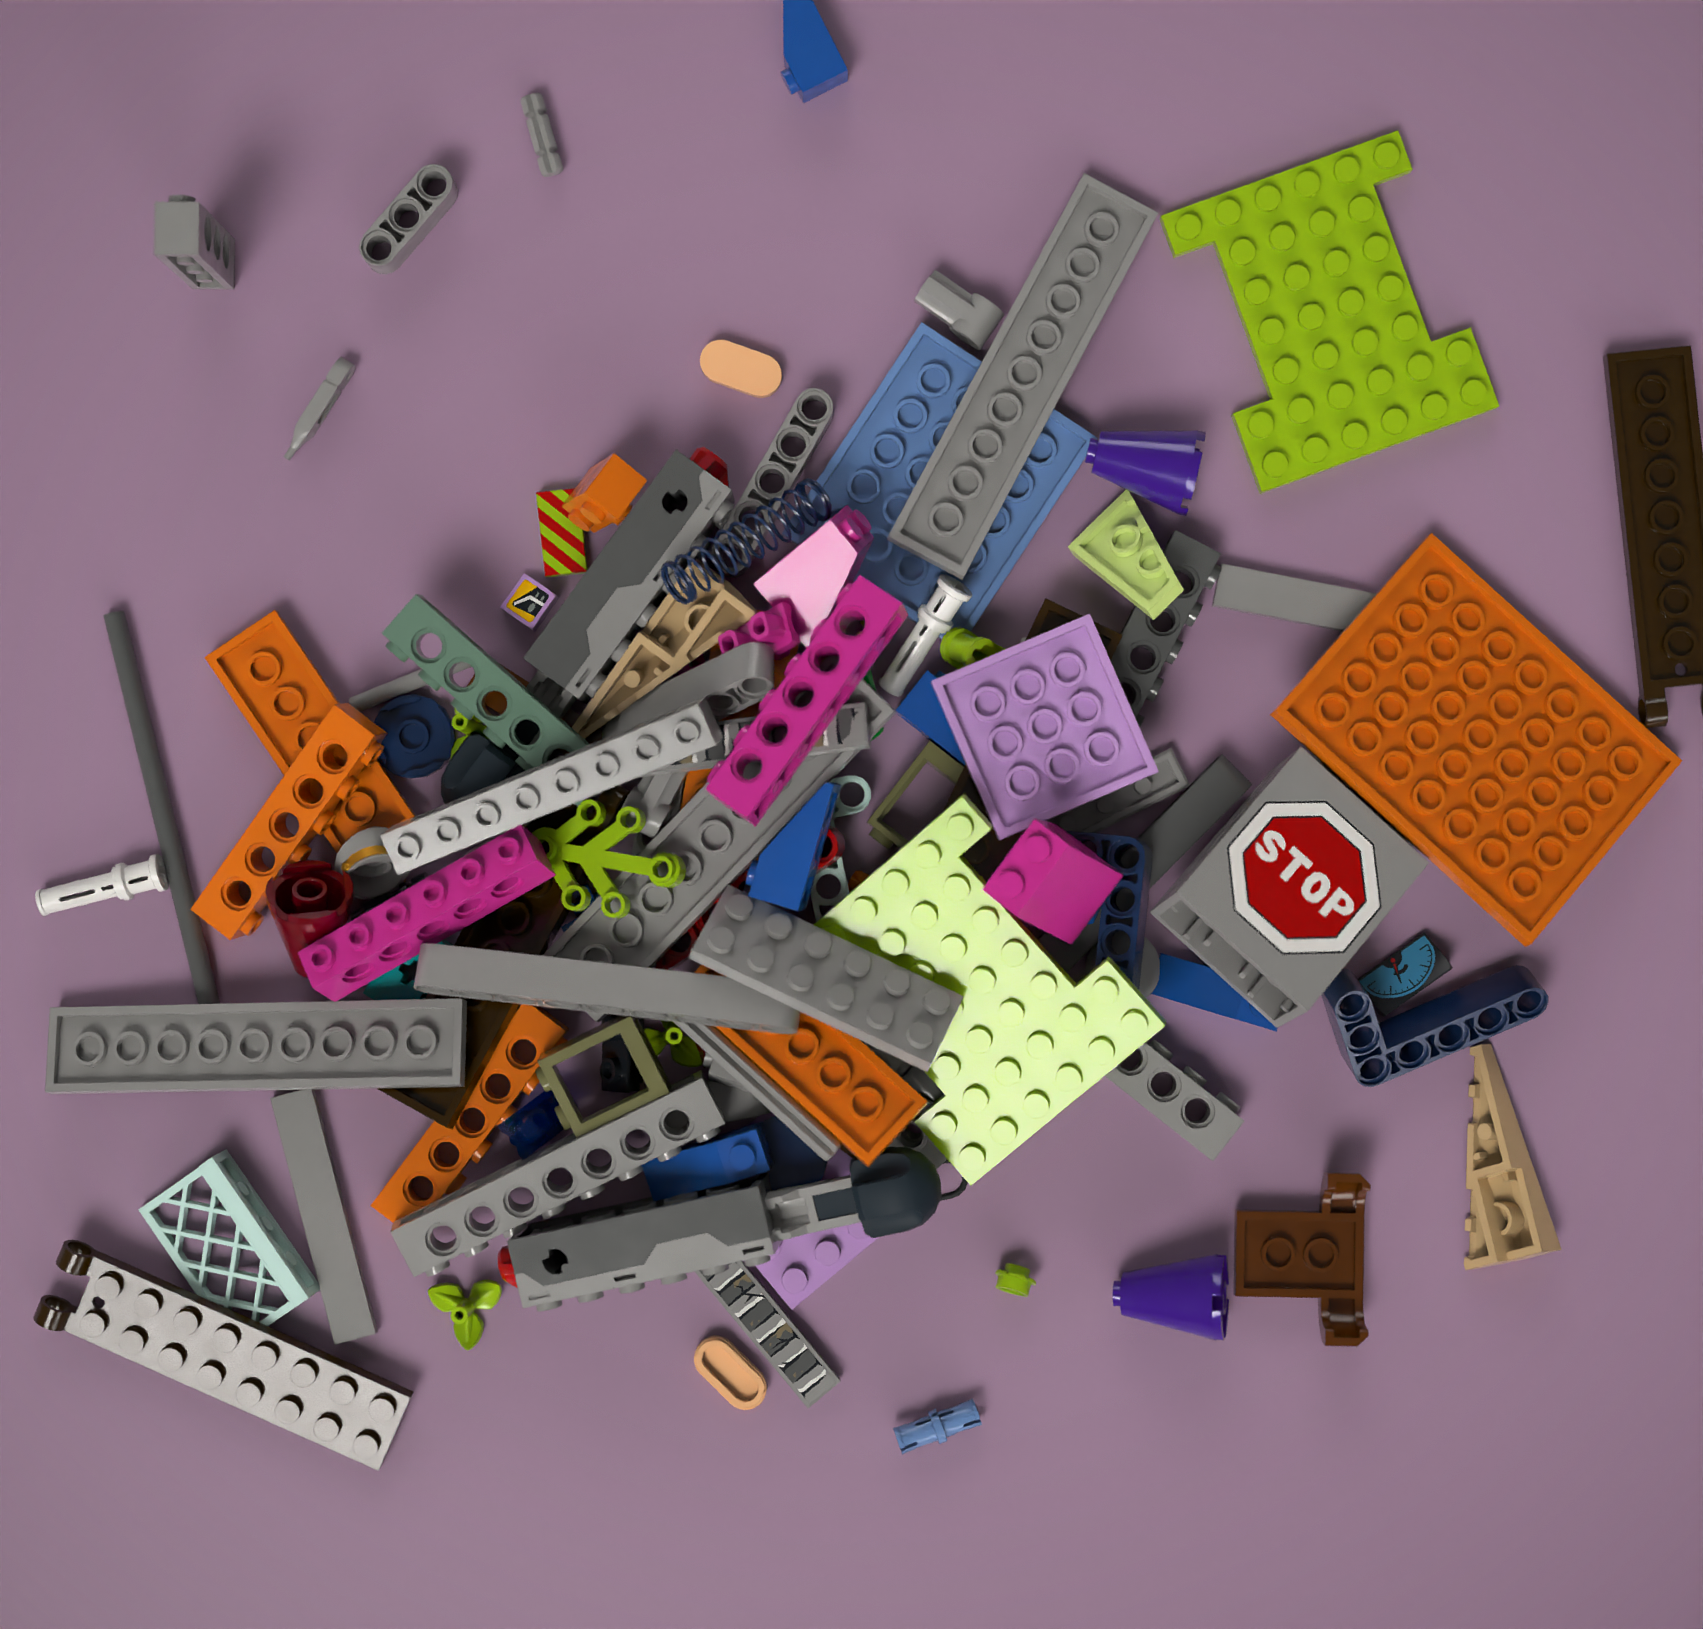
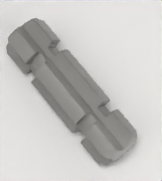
M532 93L522 97L520 102L525 117H528L526 123L534 151L539 156L537 161L540 172L544 177L557 175L563 172V165L559 153L555 152L558 148L548 114H544L547 109L543 96L540 93Z

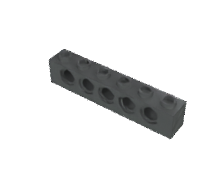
M1177 530L1170 536L1163 553L1175 573H1183L1189 577L1191 581L1189 593L1180 594L1164 610L1170 615L1172 620L1171 628L1167 632L1156 631L1151 626L1150 617L1137 606H1134L1120 633L1123 636L1111 659L1120 684L1129 687L1133 693V701L1130 707L1139 727H1141L1145 718L1138 714L1146 699L1153 702L1164 682V679L1158 677V674L1165 661L1171 665L1173 664L1184 643L1177 639L1184 624L1192 627L1202 609L1203 604L1197 602L1204 587L1211 590L1222 570V567L1216 564L1221 553ZM1143 647L1149 650L1153 659L1149 669L1140 670L1133 666L1130 656L1134 648Z

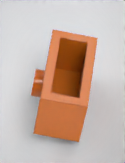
M613 453L588 470L561 507L570 513L568 518L573 524L584 531L591 530L595 533L612 523L619 525L631 511L633 506L630 503L648 480Z

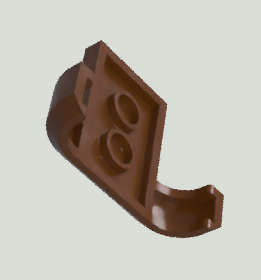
M1325 1172L1321 1183L1319 1211L1235 1209L1233 1294L1236 1297L1318 1298L1319 1328L1323 1344L1325 1346L1358 1347L1369 1335L1363 1311L1364 1210L1367 1191L1371 1190V1185L1359 1173Z

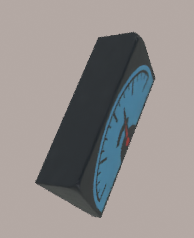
M1423 932L1359 977L1358 981L1370 997L1378 1015L1386 1016L1453 967L1426 933Z

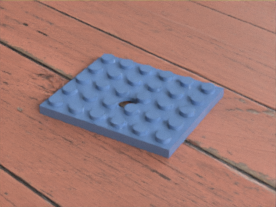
M922 322L816 482L823 487L832 505L831 517L848 505L852 511L855 509L859 510L872 527L870 533L874 536V539L853 582L861 575L900 601L908 613L907 618L917 624L919 621L917 616L918 609L922 604H927L938 587L937 579L941 574L950 576L964 584L973 595L968 602H963L952 619L953 627L960 626L972 631L1086 458L1090 438L1098 439V437L1053 409L963 580L888 541L889 533L982 361ZM811 488L807 497L815 510L825 516L824 504L820 496ZM801 504L800 508L804 513L805 517L811 523H814V518L806 511L803 504ZM794 514L790 521L798 531H801L800 522ZM803 520L805 526L804 534L799 535L790 528L791 541L799 545L826 521L818 520L817 526L812 527ZM784 529L782 535L788 539L787 531ZM940 633L938 638L942 640L945 634Z

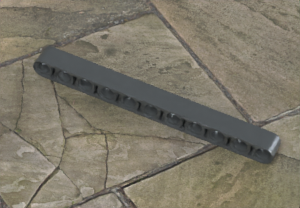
M1223 754L1217 757L1137 837V839L1149 845L1152 851L1153 861L1150 888L1251 787L1252 783ZM1130 845L1120 856L1121 863L1125 868L1130 869L1139 861V851L1134 845ZM1127 887L1120 890L1117 894L1116 904L1123 912L1128 911L1134 905L1135 895ZM1101 907L1095 922L1087 924L1073 944H1069L1046 931L1037 938L1066 973L1098 942ZM913 1065L901 1076L923 1098L933 1103L944 1095L922 1069Z

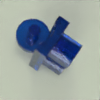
M552 1090L542 1092L498 1125L501 1132L509 1136L511 1144L517 1147L518 1155L522 1160L564 1130L555 1111V1107L559 1103Z

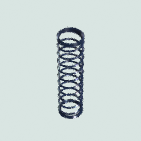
M806 478L797 483L794 490L788 489L784 491L781 498H772L768 506L761 505L757 507L755 514L748 513L743 516L741 522H732L728 531L721 529L717 531L714 539H704L701 547H690L687 555L679 554L674 562L667 561L662 565L661 576L668 592L675 600L684 605L690 604L693 600L697 599V590L693 581L685 570L677 564L681 558L687 559L692 578L700 589L706 592L710 591L711 583L707 573L695 559L691 558V553L694 550L701 551L703 564L711 578L717 583H724L725 576L720 564L709 551L704 549L707 542H714L715 551L721 565L728 573L735 576L738 573V566L734 556L741 565L751 567L752 560L748 549L755 557L764 559L765 550L763 544L768 549L777 551L778 540L776 535L780 540L790 543L792 538L790 528L799 535L804 534L805 526L803 520L812 527L817 526L818 520L826 521L832 514V505L826 491L815 480ZM805 486H809L820 496L824 504L825 516L818 513L811 505L805 491ZM787 494H794L797 510L784 500ZM797 496L800 497V500L806 511L814 518V523H811L805 517L804 513L800 508ZM774 502H781L784 518L771 508ZM784 504H786L798 518L801 525V531H798L792 525L785 511ZM760 510H768L771 527L758 516ZM771 512L784 525L788 539H785L777 530ZM747 518H754L759 537L749 526L744 524ZM758 520L770 532L775 547H772L765 540L759 528ZM734 526H741L746 546L731 532ZM745 529L757 541L762 555H758L753 550L747 539ZM723 533L728 534L732 553L723 543L718 541L719 535ZM731 537L743 548L748 563H745L739 557ZM718 545L730 557L734 565V572L728 568L722 559ZM705 554L716 565L720 573L721 580H719L709 568L705 558ZM691 562L703 574L708 588H705L696 577ZM668 567L674 570L677 583L688 599L682 596L675 588L669 576Z

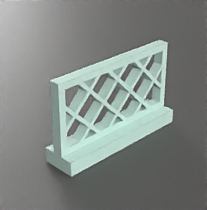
M227 1149L205 1161L197 1169L138 1209L196 1295L216 1304H222L232 1310V1307L251 1310V1319L259 1322L260 1313L269 1314L259 1322L269 1326L320 1290L318 1281ZM201 1176L204 1177L212 1189L210 1204L190 1200L192 1183ZM183 1190L182 1198L174 1197L175 1194ZM163 1203L180 1206L177 1227L165 1225L154 1209ZM189 1208L209 1212L206 1233L186 1229ZM217 1214L230 1216L236 1224L234 1239L214 1235ZM243 1235L248 1242L242 1241ZM184 1237L204 1241L201 1262L190 1260L182 1251ZM213 1243L233 1247L230 1268L209 1264ZM241 1249L255 1251L260 1259L258 1274L238 1270ZM208 1272L228 1276L225 1297L210 1292L206 1286ZM236 1278L257 1282L254 1303L234 1299ZM265 1284L279 1286L288 1302L280 1308L262 1305Z

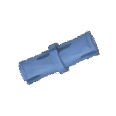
M970 1399L939 1412L936 1409L928 1411V1416L899 1427H894L893 1431L903 1455L906 1452L936 1441L939 1444L947 1442V1437L980 1426L982 1422L973 1399Z

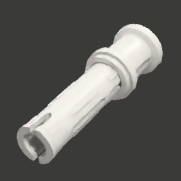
M941 574L937 579L938 587L927 604H922L919 607L917 614L919 621L899 649L883 677L878 681L879 685L888 693L897 697L902 696L907 684L924 661L940 633L945 634L947 631H950L953 627L952 619L963 602H968L973 596L972 592L958 580Z
M159 854L150 855L148 861L128 866L125 863L116 864L109 873L47 889H39L35 892V899L39 912L42 916H46L50 913L117 896L120 900L124 899L126 901L133 899L137 893L157 889L159 892L166 891L169 888V882L162 857Z

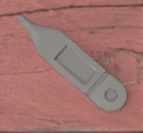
M340 357L334 363L326 376V380H323L296 423L290 447L284 458L290 461L296 450L316 434L342 393L341 390H344L356 368L354 364L343 357Z

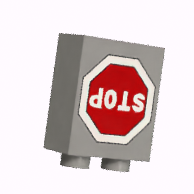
M1302 747L1266 775L1150 911L1157 920L1276 1028L1302 1015L1313 1006L1429 864L1413 848L1412 843L1378 812H1373L1349 790L1350 787L1314 754L1310 755Z

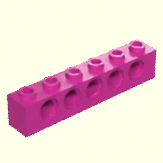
M861 575L853 584L848 583L841 590L836 599L837 607L828 619L823 618L818 622L811 633V643L802 655L797 654L791 659L785 669L784 674L786 677L777 690L772 689L765 695L759 706V715L751 726L747 724L738 732L733 742L735 747L725 761L720 760L708 775L707 781L709 784L705 790L714 799L754 827L760 822L838 711L908 617V613L900 601ZM855 620L865 621V627L860 634L855 636L845 634L846 628L851 622ZM830 655L840 657L839 664L835 669L828 672L820 670V664L824 658ZM806 690L814 692L813 700L809 705L805 707L794 706L795 698L799 693ZM778 726L788 727V733L784 740L779 743L769 742V735L774 728ZM753 761L762 762V769L758 776L752 779H745L743 777L744 769L749 763Z
M519 825L300 950L298 955L312 988L336 1002L418 955L421 944H437L556 876L540 840L523 825Z

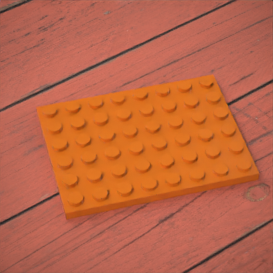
M1430 533L1270 714L1525 947L1535 941L1682 762L1674 752L1433 533Z

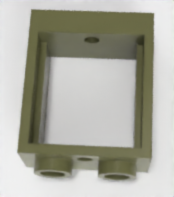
M931 741L928 742L867 821V824L873 828L869 835L888 850L893 844L901 849L909 841L882 820L926 763L929 764L954 785H956L964 768Z
M619 1015L542 1053L537 1061L540 1067L535 1069L543 1089L546 1092L552 1090L559 1103L555 1107V1111L560 1123L565 1130L572 1128L576 1138L670 1093L671 1083L639 1019L631 1016ZM620 1033L647 1087L583 1118L556 1064Z

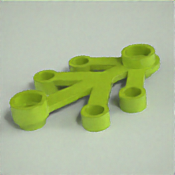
M590 799L584 800L577 808V815L557 830L543 827L532 833L540 840L541 844L544 841L549 843L550 849L547 857L556 874L554 879L563 891L561 901L566 909L572 911L585 910L590 905L591 894L586 887L578 885L565 861L581 865L602 898V912L610 918L620 919L625 917L630 911L631 903L625 894L619 892L605 868L647 875L655 885L660 887L673 888L681 884L686 875V866L682 858L676 854L661 852L651 859L608 851L630 833H638L644 828L646 817L639 808L623 807L617 814L616 822L584 846L568 844L589 826H599L606 818V808L601 802ZM594 805L597 814L593 820L589 821L586 812L590 806ZM634 812L636 823L629 828L626 824V818L629 813ZM662 862H666L669 867L665 877H660L658 874V867ZM578 890L581 894V901L578 905L574 906L571 896L573 892ZM617 897L621 902V908L618 912L614 913L611 910V902Z

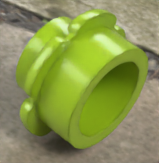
M1006 1263L1004 1270L998 1269L995 1271V1274L998 1276L995 1288L1017 1296L1028 1297L1031 1285H1036V1281L1029 1277L1030 1269L1016 1264Z

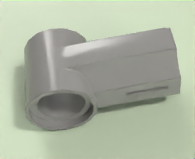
M936 270L927 278L914 300L915 303L949 325L950 331L960 340L977 350L982 348L1004 316V313L991 301L976 293L971 295Z
M689 771L643 777L638 787L635 786L631 790L622 808L631 806L639 808L644 812L646 824L640 831L641 833L654 839L666 826L674 808L672 803ZM634 812L629 813L626 818V824L630 827L636 823Z

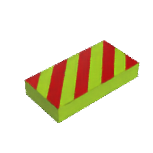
M575 488L536 492L546 578L585 574L588 570L584 530L573 524L568 518L570 513L561 507Z

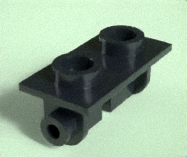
M607 1014L602 1019L601 1024L619 1015ZM638 1018L644 1029L645 1018ZM619 1033L603 1041L602 1063L600 1066L602 1091L623 1093L640 1091V1083H644V1079L621 1034Z

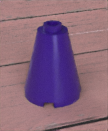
M1197 430L1101 431L1099 439L1090 438L1085 463L1093 464L1091 473L1174 513L1186 516L1189 509L1187 506L1181 505L1183 498L1192 500L1203 453L1200 449L1195 448L1196 440L1205 442L1206 432Z
M1215 1254L1123 1272L1121 1281H1114L1113 1306H1119L1123 1316L1215 1341L1224 1340L1227 1334L1229 1299H1227L1226 1285H1229L1227 1256Z

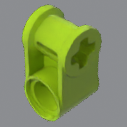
M960 626L953 627L950 631H947L940 644L942 658L957 669L1005 650V648L991 640L978 637Z

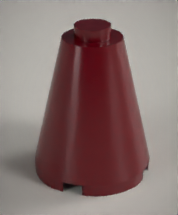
M319 860L291 863L282 868V875L274 881L272 876L266 885L267 905L295 971L305 978H308L298 952L346 925L354 896L353 882L349 874L342 870V875L332 870L331 863Z

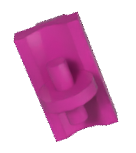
M781 602L766 612L761 611L750 617V621L741 625L736 630H728L719 635L718 642L721 653L724 654L748 642H760L773 649L774 660H782L790 654V649L801 643L799 635L792 625L790 604Z

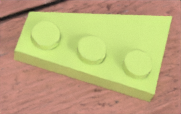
M1125 490L1068 546L1074 557L1153 620L1184 591L1128 490Z

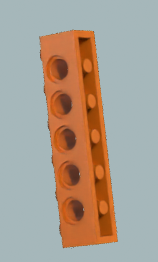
M349 703L334 704L190 910L229 940L245 935L251 936L264 920L261 912L267 905L266 885L272 876L274 881L282 875V868L307 860L312 852L309 844L317 833L322 835L331 826L336 818L333 810L341 799L346 801L355 792L360 784L357 776L365 765L370 767L382 754L384 746L381 745V742L388 733ZM338 744L347 752V762L343 767L335 762L333 756L334 749ZM313 779L318 780L323 787V795L319 801L315 800L310 793V784ZM289 813L293 814L299 822V829L295 835L289 832L286 827V818ZM265 847L269 848L275 856V863L272 868L267 867L262 860V852ZM241 881L250 887L251 897L248 902L244 901L239 895L238 888Z
M522 1004L511 1019L453 1130L434 1121L370 1206L394 1223V1221L443 1198L445 1194L449 1195L459 1190L467 1179L462 1174V1171L471 1160L478 1164L493 1145L487 1138L496 1126L504 1130L518 1111L513 1104L520 1094L524 1092L529 1096L539 1084L535 1069L540 1067L537 1062L540 1055L568 1041L564 1036L569 1028L540 1006ZM521 1039L529 1040L535 1045L536 1057L530 1063L520 1061L515 1055V1045ZM493 1074H503L509 1079L511 1088L507 1096L500 1097L491 1092L489 1080ZM468 1108H477L483 1113L485 1124L481 1130H471L465 1125L464 1113ZM450 1142L458 1148L459 1159L457 1163L446 1164L440 1159L438 1149L441 1143ZM424 1176L432 1182L433 1194L431 1197L421 1198L415 1194L413 1181L416 1177Z

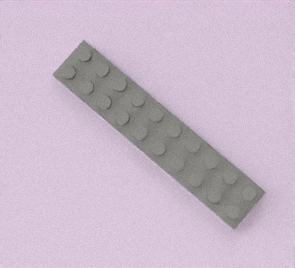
M1085 173L1083 174L889 533L888 541L963 580L1156 219L1158 212Z
M836 655L826 657L820 664V670L828 672L835 669L839 664L840 657ZM862 679L844 705L866 703L868 706L871 740L897 712ZM806 690L799 693L795 698L794 706L805 707L809 705L813 700L814 692ZM860 750L807 756L756 827L714 799L705 790L709 784L707 782L638 855L639 857L652 859L658 853L667 852L681 857L686 866V875L681 884L673 888L660 887L655 885L647 875L622 871L613 883L620 893L625 894L629 898L631 903L629 913L620 919L607 917L601 910L602 898L599 896L542 956L652 968L723 894L727 885L731 886L751 865L752 861L760 856L825 782H830ZM762 762L749 763L744 769L743 777L745 779H752L758 776L762 769ZM662 862L658 867V874L660 877H665L669 867L666 862ZM617 897L611 902V910L614 913L618 912L621 908V902ZM587 1012L596 1022H600L607 1015Z
M463 998L50 1007L45 1092L50 1094L465 1087L467 1001Z

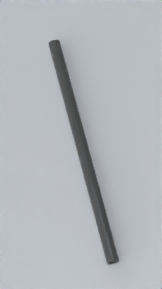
M111 612L103 615L197 1001L198 1004H220L200 918L190 910L195 903V898L125 612Z

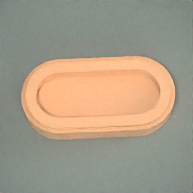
M727 340L712 341L702 350L700 356L702 372L707 379L716 384L756 398H766L773 395L781 385L782 372L780 365L769 355Z
M714 1335L703 1339L698 1344L694 1354V1364L697 1371L732 1406L741 1410H750L762 1403L767 1391L765 1376L730 1340L723 1336Z

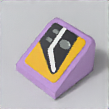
M524 573L500 608L536 632L559 597Z

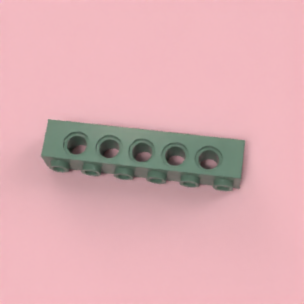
M415 594L382 632L389 639L385 646L390 652L404 663L408 658L414 661L422 669L418 676L435 691H438L441 687L448 691L454 697L450 704L468 720L475 715L487 726L483 733L502 749L508 744L517 752L519 756L515 761L525 771L549 762L551 753L557 748L565 749L570 753L590 745L421 594ZM429 633L436 634L442 642V650L435 658L426 657L420 647L422 638ZM460 662L470 664L475 672L474 681L467 687L459 686L453 679V670ZM492 691L503 693L507 699V709L500 716L489 713L485 706V699ZM523 720H532L540 728V737L534 744H526L518 737L517 729ZM585 799L575 802L574 804L579 806L580 803L583 802Z

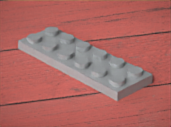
M727 885L689 956L691 960L928 1072L964 997L762 900L749 897V894L730 885Z

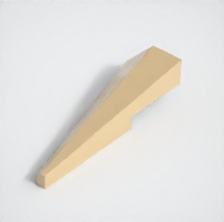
M696 559L710 579V591L706 592L700 589L692 578L687 566L685 572L696 587L697 599L693 600L690 604L684 605L668 593L645 628L638 632L624 655L614 666L572 728L585 739L717 644L719 635L728 630H736L750 620V617L757 613V610L727 580L724 579L722 584L714 581L704 564ZM691 562L696 577L705 588H708L703 574ZM711 569L713 574L721 580V576ZM676 582L674 585L675 588L682 596L688 599V597L682 592L681 588Z
M1480 1044L1470 1047L1469 1055L1474 1056V1083L1469 1084L1468 1097L1473 1098V1122L1468 1123L1466 1189L1471 1190L1470 1217L1465 1218V1231L1470 1232L1469 1256L1464 1257L1465 1270L1528 1259L1562 1250L1492 1045Z

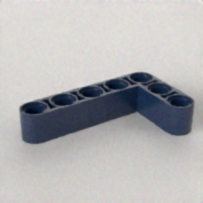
M1065 830L1082 844L1092 841L1097 848V855L1124 875L1101 906L1095 967L1107 957H1110L1139 990L1153 861L1152 851L1144 841L1128 836ZM1134 845L1139 851V861L1134 867L1127 869L1121 863V852L1125 847ZM1128 887L1135 895V902L1130 910L1123 912L1116 904V897L1120 890ZM1120 930L1125 931L1129 935L1131 942L1127 952L1122 955L1116 953L1112 947V938Z
M1521 965L1503 969L1378 1023L1370 997L1354 973L1347 968H1343L1321 995L1340 1054L1358 1083L1364 1087L1378 1086L1530 1021L1541 1015L1549 1003L1546 991L1530 970Z

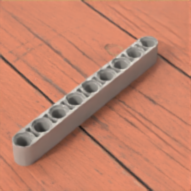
M425 943L420 945L414 989L436 995L779 1034L797 1033L800 1011L726 976Z

